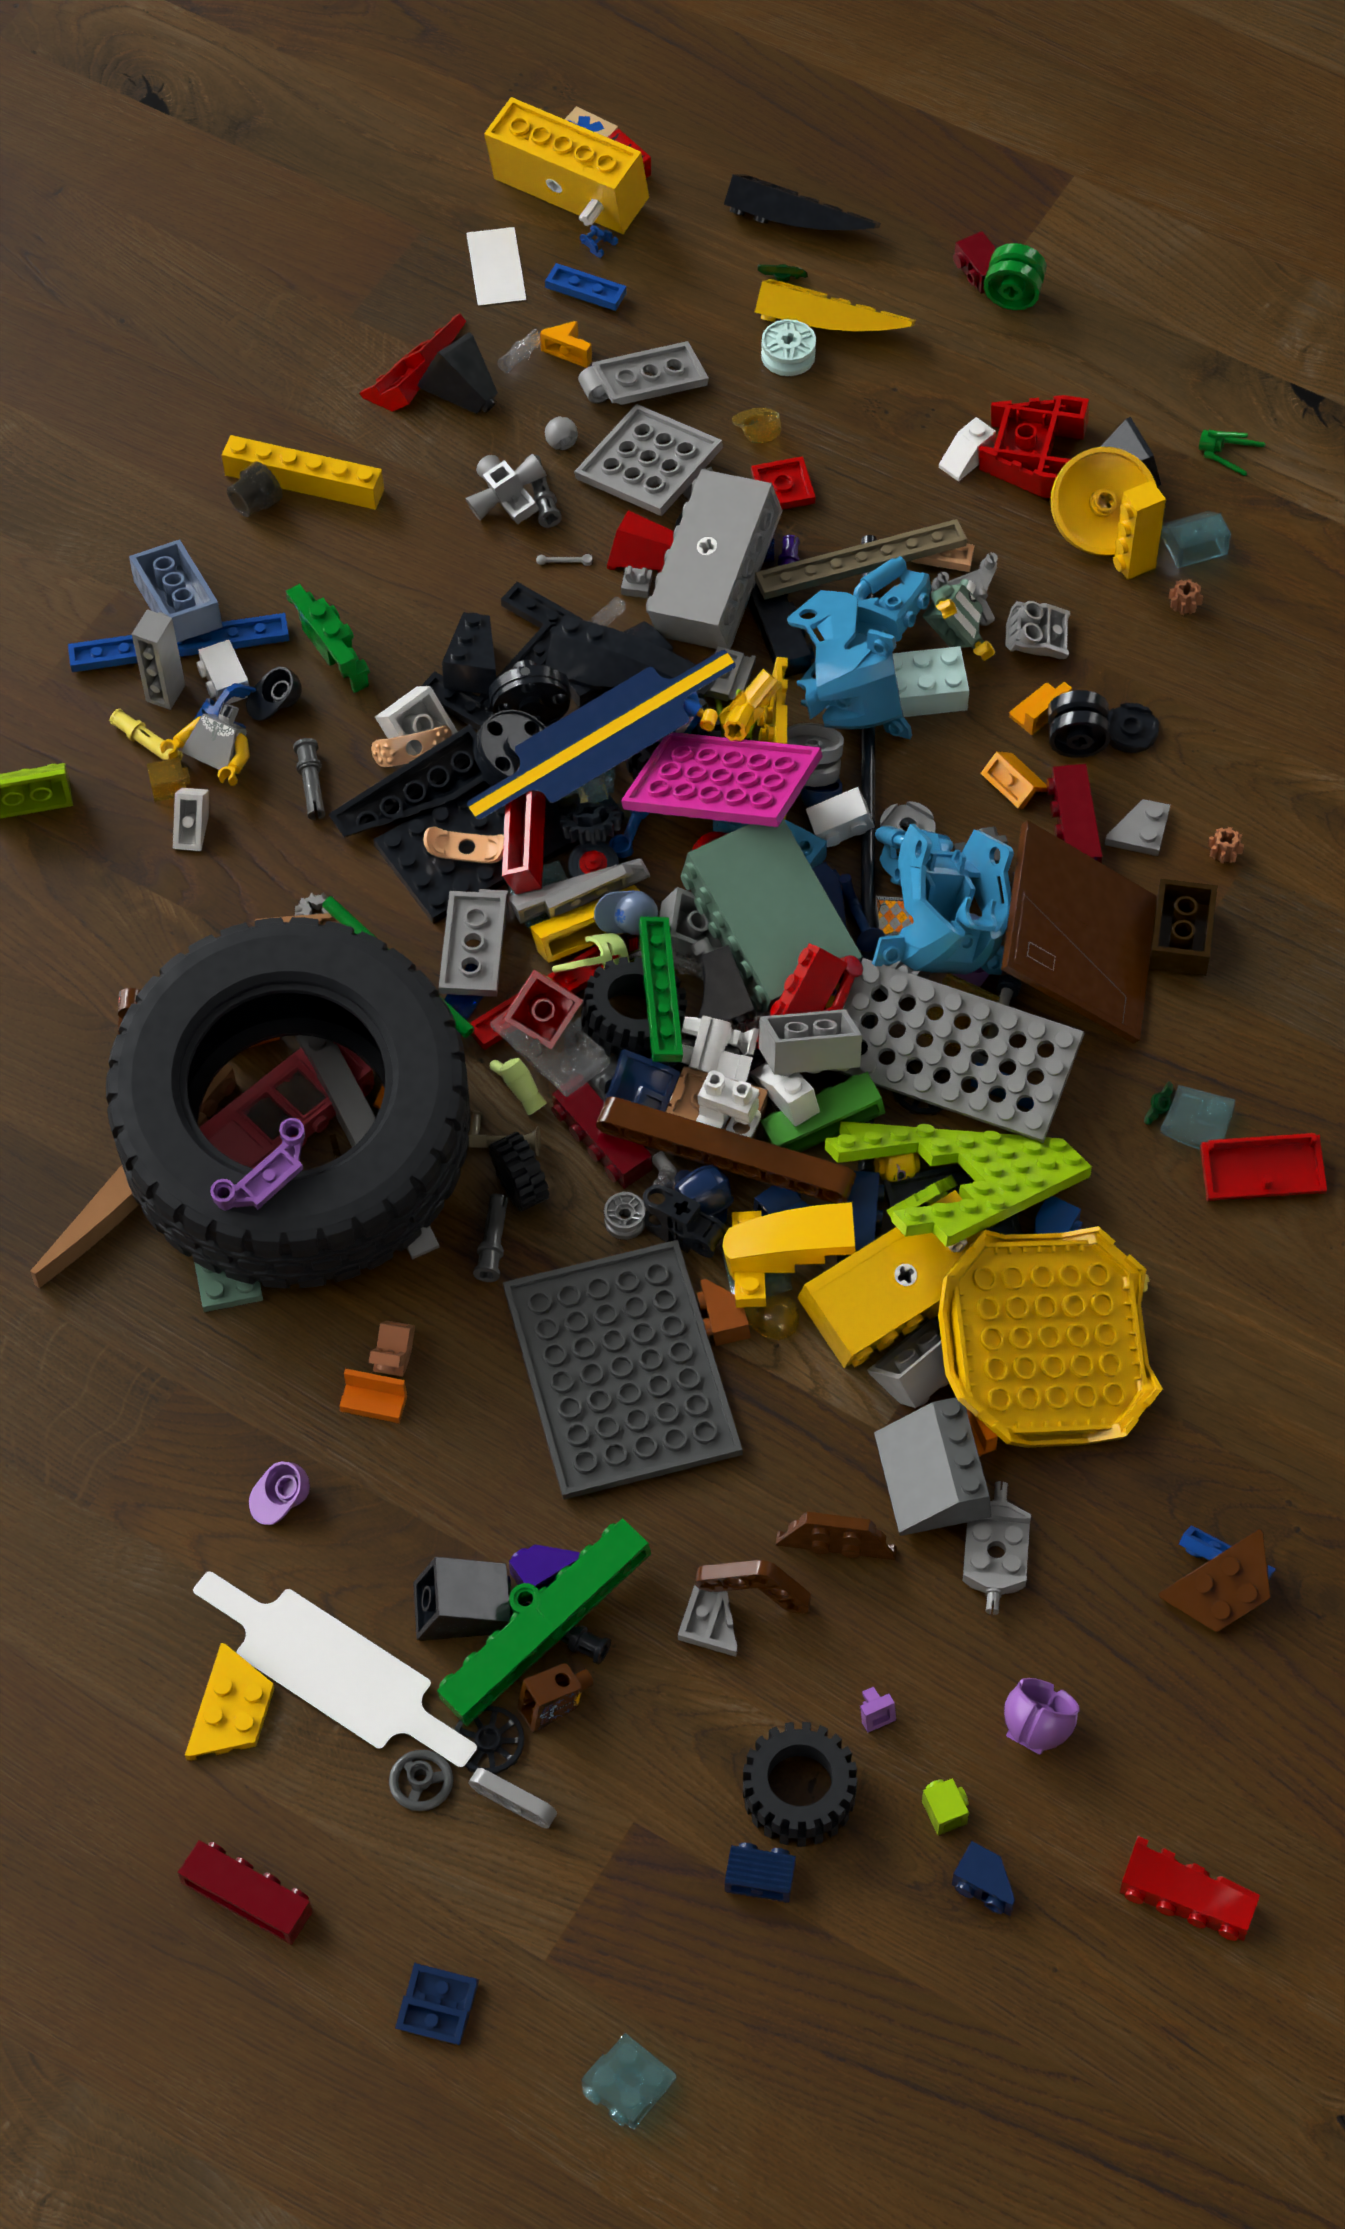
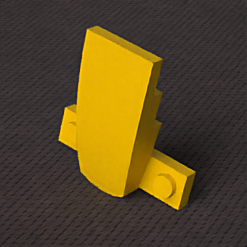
M852 1202L809 1206L762 1216L761 1211L732 1212V1227L727 1230L722 1247L728 1271L735 1281L736 1308L766 1306L765 1273H795V1265L825 1264V1256L854 1254L855 1236Z

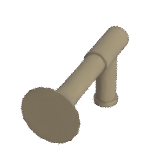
M476 1110L470 1112L471 1125L468 1132V1148H488L491 1143L506 1137L479 1135L483 1114ZM537 1126L536 1130L523 1136L524 1140H527L530 1149L539 1156L541 1133L539 1126Z

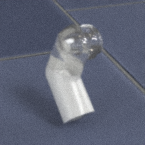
M660 1151L652 1157L653 1164L659 1170L658 1179L653 1182V1185H663L672 1189L675 1185L674 1177L677 1170L667 1156Z

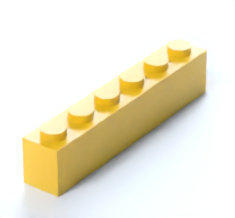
M230 435L222 452L225 476L374 510H376L384 491L382 469L233 435Z

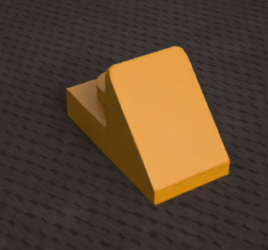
M577 321L541 331V351L582 367H589L592 362L591 343L578 339Z

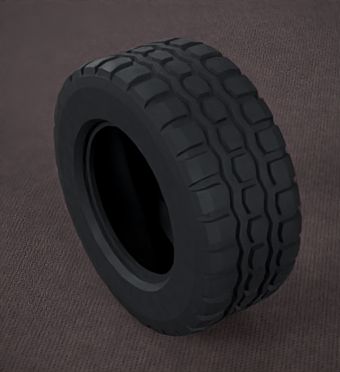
M282 917L256 920L255 926L251 927L247 923L231 926L221 930V936L217 938L211 934L188 947L189 953L184 955L180 952L160 968V976H153L136 997L137 1004H131L118 1029L120 1035L116 1036L108 1062L110 1069L106 1077V1099L109 1105L107 1108L108 1119L123 1170L136 1202L142 1206L143 1213L158 1232L164 1234L166 1241L176 1250L188 1257L192 1255L194 1262L218 1274L223 1271L226 1273L227 1278L254 1285L256 1281L262 1282V1286L272 1288H290L291 1284H298L299 1288H309L326 1285V1281L333 1279L335 1283L361 1275V1269L368 1268L372 1270L393 1258L394 1251L398 1250L401 1252L412 1244L422 1234L421 1228H427L437 1218L444 1208V1200H447L454 1191L460 1177V1168L465 1163L469 1145L468 1132L471 1125L468 1078L463 1043L460 1033L456 1030V1023L448 1005L439 997V991L429 978L420 970L416 971V965L394 948L388 950L385 942L363 931L355 934L353 927L327 921L325 925H320L319 920L313 918L292 917L290 922H283ZM302 1035L327 1039L348 1048L360 1056L374 1070L385 1089L378 1115L363 1138L337 1159L320 1167L301 1171L258 1210L254 1206L232 1207L229 1210L220 1209L211 1197L210 1189L212 1184L219 1179H228L236 1185L253 1168L244 1166L221 1153L209 1142L198 1127L203 1098L218 1072L232 1058L247 1048L269 1039L284 1036Z

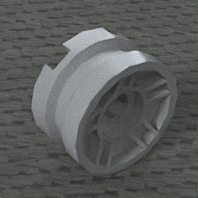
M620 1192L607 1200L604 1207V1222L607 1231L613 1237L628 1240L642 1233L645 1228L644 1220L646 1214L643 1200L631 1192ZM624 1214V1216H627L629 1218L623 1219L621 1218V1215Z

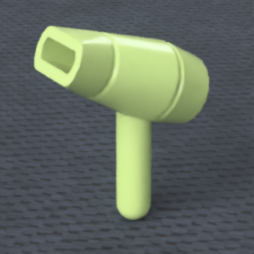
M520 1058L510 1059L504 1064L498 1060L490 1062V1069L503 1077L509 1089L522 1102L527 1115L535 1113L547 1104L546 1100L538 1092L530 1071Z

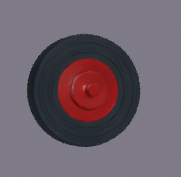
M588 841L584 845L580 844L569 857L568 871L570 878L618 865V856L608 844L603 842L592 844L591 841Z

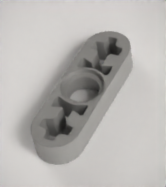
M477 1768L468 1782L471 1788L479 1794L540 1827L549 1828L557 1815V1811L547 1802L483 1768Z

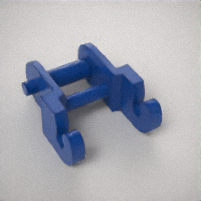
M596 225L590 227L591 231L587 235H580L581 243L589 247L590 252L599 258L604 255L602 249L598 250L597 243L600 240L607 241L612 245H616L619 242L616 236L612 238V232L607 229L603 231ZM594 235L598 237L595 241L591 239Z

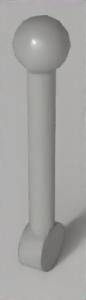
M585 554L582 557H545L544 555H539L536 558V562L539 565H544L545 563H582L585 566H590L593 558L590 554Z

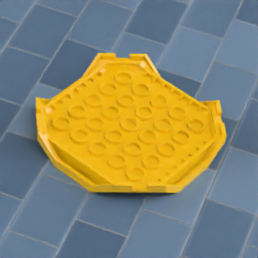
M1099 1226L1064 1233L1004 1235L983 1230L943 1278L938 1319L945 1375L957 1400L1006 1444L1033 1448L1087 1445L1122 1439L1129 1434L1139 1421L1138 1418L1144 1410L1152 1404L1163 1389L1149 1365L1141 1308L1147 1269L1130 1254L1126 1256L1114 1245L1116 1241Z

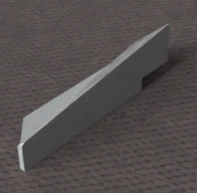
M639 858L542 886V889L514 894L508 897V901L520 924L543 913H547L549 918L600 899L608 893L622 890L650 877V873L642 859Z

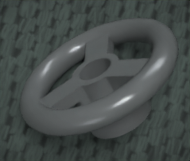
M414 1750L404 1754L395 1762L389 1776V1787L395 1800L403 1807L413 1811H427L436 1808L447 1799L453 1786V1773L449 1763L441 1755L430 1750ZM419 1759L434 1762L440 1767L441 1771L433 1772L429 1763ZM403 1768L407 1772L408 1782L412 1786L408 1798L401 1792L399 1787V1775ZM419 1775L426 1776L423 1781L416 1780V1777ZM443 1782L442 1789L435 1797L427 1801H419L422 1791L427 1789L430 1784Z

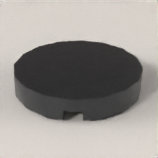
M1138 703L1120 704V707L1112 708L1109 711L1110 745L1113 748L1124 753H1138L1146 751L1154 745L1159 733V721L1148 707Z

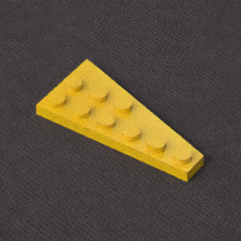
M777 657L772 675L782 683V686L764 706V712L757 720V726H761L759 741L787 744V705H785L788 680L784 679V675L788 667V658Z

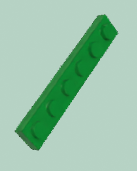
M640 916L639 932L652 1062H682L683 1048L669 917Z

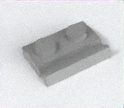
M717 647L715 654L721 650L727 651L736 666L733 670L716 679L707 697L727 702L729 700L733 701L736 697L737 689L746 690L756 663V656L747 657L742 652Z

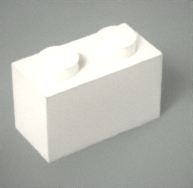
M230 640L198 650L200 661L196 662L200 676L202 678L206 677L208 680L206 687L211 698L216 697L218 700L222 692L234 683L249 686L248 678ZM232 697L226 703L230 704L245 698Z
M858 787L806 809L814 834L826 840L827 847L836 846L841 841L853 836L862 835L867 830L875 827L867 803Z

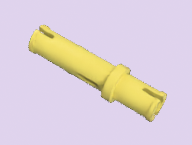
M116 709L110 716V724L126 733V737L129 740L137 741L171 767L177 766L182 760L183 754L179 750L178 756L174 760L168 757V753L173 749L169 748L164 753H161L160 744L164 740L147 729L145 723L141 720L133 719L123 712L122 709Z

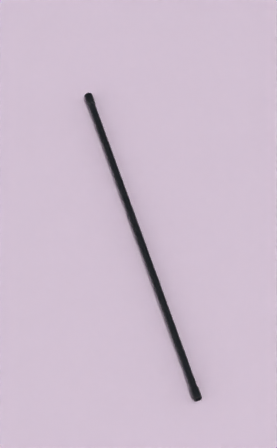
M873 535L863 536L861 544L876 541L877 538ZM870 572L863 573V574H862V578H863L864 576H866L867 574H869ZM870 593L866 599L875 598L876 593ZM876 726L862 729L861 793L867 803L874 825ZM875 827L861 835V906L871 928H875ZM861 951L862 959L865 958L873 961L875 951ZM875 991L872 995L873 1000H875ZM866 1016L862 1021V1026L867 1029L874 1028L875 1016ZM862 1042L861 1055H864L868 1050V1045ZM874 1119L869 1120L865 1123L874 1124ZM875 1158L858 1160V1171L875 1172Z

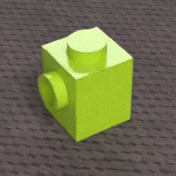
M953 1778L947 1781L939 1779L926 1786V1789L923 1790L922 1803L937 1835L968 1823L969 1811L966 1807L969 1805L968 1798L962 1787L957 1788Z

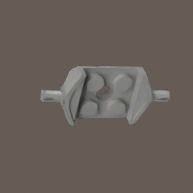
M1001 1481L995 1482L994 1500L990 1501L992 1517L967 1522L963 1582L970 1588L985 1593V1596H987L985 1612L991 1614L993 1605V1615L999 1613V1600L1002 1594L1014 1593L1026 1587L1031 1520L1030 1513L1007 1501L1008 1483L1003 1482L1002 1490H1000ZM992 1546H999L1004 1550L1005 1554L1000 1558H994L989 1555L987 1550Z

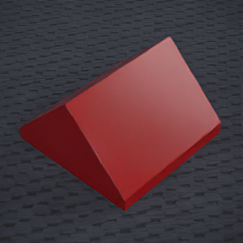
M534 969L502 1019L552 1050L583 1000L552 978Z

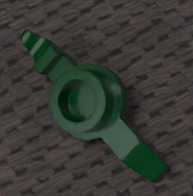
M785 264L758 265L759 272L764 275H773L777 281L788 282L790 277H795V279L808 277L804 269Z
M1170 1081L1167 1082L1161 1092L1155 1093L1152 1096L1151 1107L1144 1118L1145 1124H1151L1159 1117L1158 1114L1166 1113L1171 1108L1172 1101L1170 1095L1173 1092V1084Z

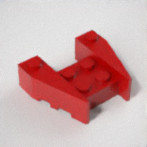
M1058 395L1053 396V400L1039 401L1038 397L1029 398V402L1012 404L1011 400L992 402L991 426L998 427L999 431L994 448L979 446V470L1040 497L1051 498L1052 487L1058 473L1071 460L1050 456L1055 436L1084 440L1089 421V399Z

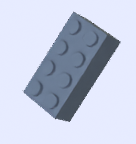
M180 539L129 556L134 583L151 611L161 612L172 618L177 642L222 628L218 601Z

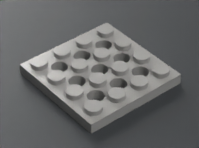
M636 404L574 473L579 481L662 516L699 475L701 469H704L722 450L723 443L721 439ZM670 441V442L667 443V444H663V445H662V444H659V443H664V442ZM633 449V450L630 451V452H622L623 450L626 451V450ZM688 450H691V452L686 453V454L680 453V452H686V451H688ZM651 458H655V459H653L652 461H648V462L643 461V460H649V459H651ZM617 466V467L614 468V469H606L607 467L610 468V467ZM673 467H676L674 470H671V471H666V470H665V469H671V468H673ZM639 475L638 477L633 478V479L628 478V477H633V476ZM660 484V486H659V487H656V488H650V487H649V486H656V485Z

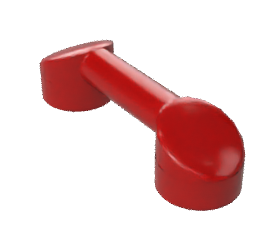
M848 955L840 958L847 962L848 965L841 976L842 980L832 1006L825 1008L823 1011L842 1010L844 1008L854 979L863 973L862 963L855 956Z

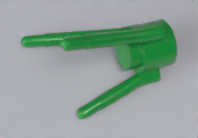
M1204 429L1199 442V450L1205 451V458L1213 459L1229 469L1246 476L1247 471L1216 455V451L1221 452L1224 443L1253 447H1265L1266 444L1254 440L1239 439L1247 438V433Z

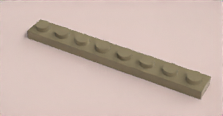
M955 519L755 572L754 580L765 600L875 570L888 560L896 559L899 556L905 562L964 547L967 545V537L958 520Z

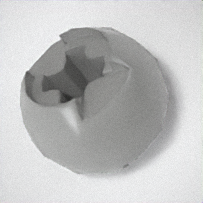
M556 417L550 420L545 427L546 441L554 449L566 450L577 441V426L567 417Z

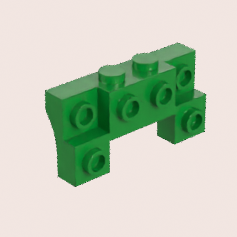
M301 584L286 590L287 600L289 603L294 604L298 610L302 630L328 665L331 666L337 663L342 677L346 678L349 676L353 693L368 687L369 667L364 659L359 660L352 647L351 639L354 638L353 632L347 623L343 624L335 606H329L323 597L315 600L310 591L306 593Z

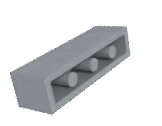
M147 609L132 633L145 699L149 703L171 710L185 687L173 620L164 613H156Z

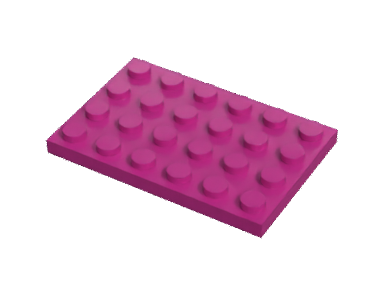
M672 732L662 739L622 798L623 810L779 827L823 757L821 747L745 739L742 741H730L725 737Z

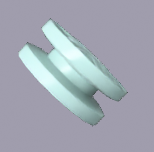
M784 319L767 326L763 332L761 359L764 366L771 372L781 376H795L809 370L815 362L816 336L807 324L798 320Z

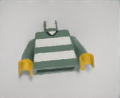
M963 579L960 584L943 585L931 593L932 602L923 615L928 624L949 647H972L974 654L981 656L983 661L992 657L995 654L993 646L988 641H984L979 634V623L983 608L973 596L976 588L975 583L971 580Z

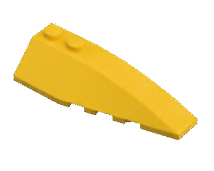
M774 279L762 281L755 312L761 314L760 318L767 321L775 322L776 318L798 320L810 327L828 330L880 331L912 327L916 322L914 319L887 311L876 312V309L870 306L860 304L854 306L846 299L834 297L828 299V294Z

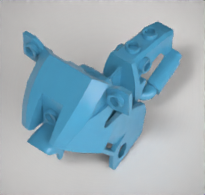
M902 557L892 558L861 578L860 583L854 589L853 595L847 592L820 590L788 616V624L807 630L816 646L814 663L801 680H797V686L806 690V700H801V705L808 708L810 720L826 708L827 710L822 715L824 727L864 729L883 724L887 733L911 739V726L905 720L901 708L892 652L896 648V641L901 640L902 634L907 627L911 628L915 624L916 615L921 609L925 610L929 604L931 593L929 574L907 570L906 562ZM899 577L901 583L897 587H892L880 599L878 597L866 599L870 593H876ZM805 613L816 614V616L811 619L801 618V615ZM817 628L824 641H819L813 629Z
M910 824L907 831L892 826H881L875 832L876 839L884 844L879 860L884 870L891 876L890 881L900 885L902 888L904 908L913 917L914 922L912 925L902 928L899 935L879 937L872 964L874 966H890L900 961L914 971L963 975L972 973L981 967L988 974L1001 975L1004 946L1001 943L1007 930L1012 895L1008 875L1014 856L1012 847L980 830H974L962 853L957 849L954 852H950L953 849V842L948 836L919 829L915 824ZM997 848L1000 851V861L998 864L994 860V853ZM896 849H900L899 856H897ZM998 876H1000V879H1001V885H1002L1004 903H1002L1001 890H1000V884H999V878H998ZM973 896L982 912V916L977 920H972L969 912Z

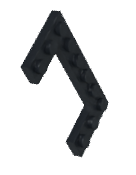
M516 582L501 598V606L536 625L540 630L501 671L496 679L504 672L513 668L515 663L522 660H532L536 664L545 665L552 634L563 617L567 615L583 619L521 583ZM436 671L421 685L431 686L447 713L468 725L471 724L476 730H479L482 724L494 715L488 694H481L478 697L472 692L443 688V676Z

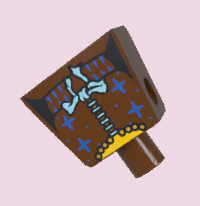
M563 1663L524 1679L517 1709L531 1731L535 1733L574 1711L579 1705L582 1691L593 1686L592 1676L585 1668L573 1673L569 1665Z

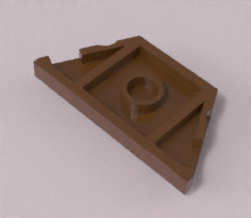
M806 1512L800 1516L799 1520L791 1522L788 1532H777L776 1546L808 1549L816 1554H827L828 1552L841 1553L848 1558L865 1556L896 1560L897 1551L895 1544H886L887 1536L878 1530L870 1519Z
M1258 1529L1158 1593V1596L1215 1632L1226 1628L1271 1599L1264 1532L1262 1529Z

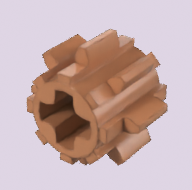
M1192 579L1177 581L1175 588H1171L1169 591L1170 607L1174 611L1180 612L1181 615H1184V613H1195L1197 605H1202L1203 595L1200 594L1201 586L1197 582H1192Z
M1228 827V829H1216L1215 836L1209 837L1210 857H1213L1214 860H1219L1221 864H1224V862H1236L1237 854L1243 853L1242 834H1239L1238 831L1235 832L1231 827Z

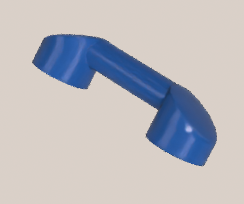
M630 810L631 817L624 834L614 836L609 842V846L616 852L618 858L629 857L634 853L632 842L641 820L646 818L650 812Z

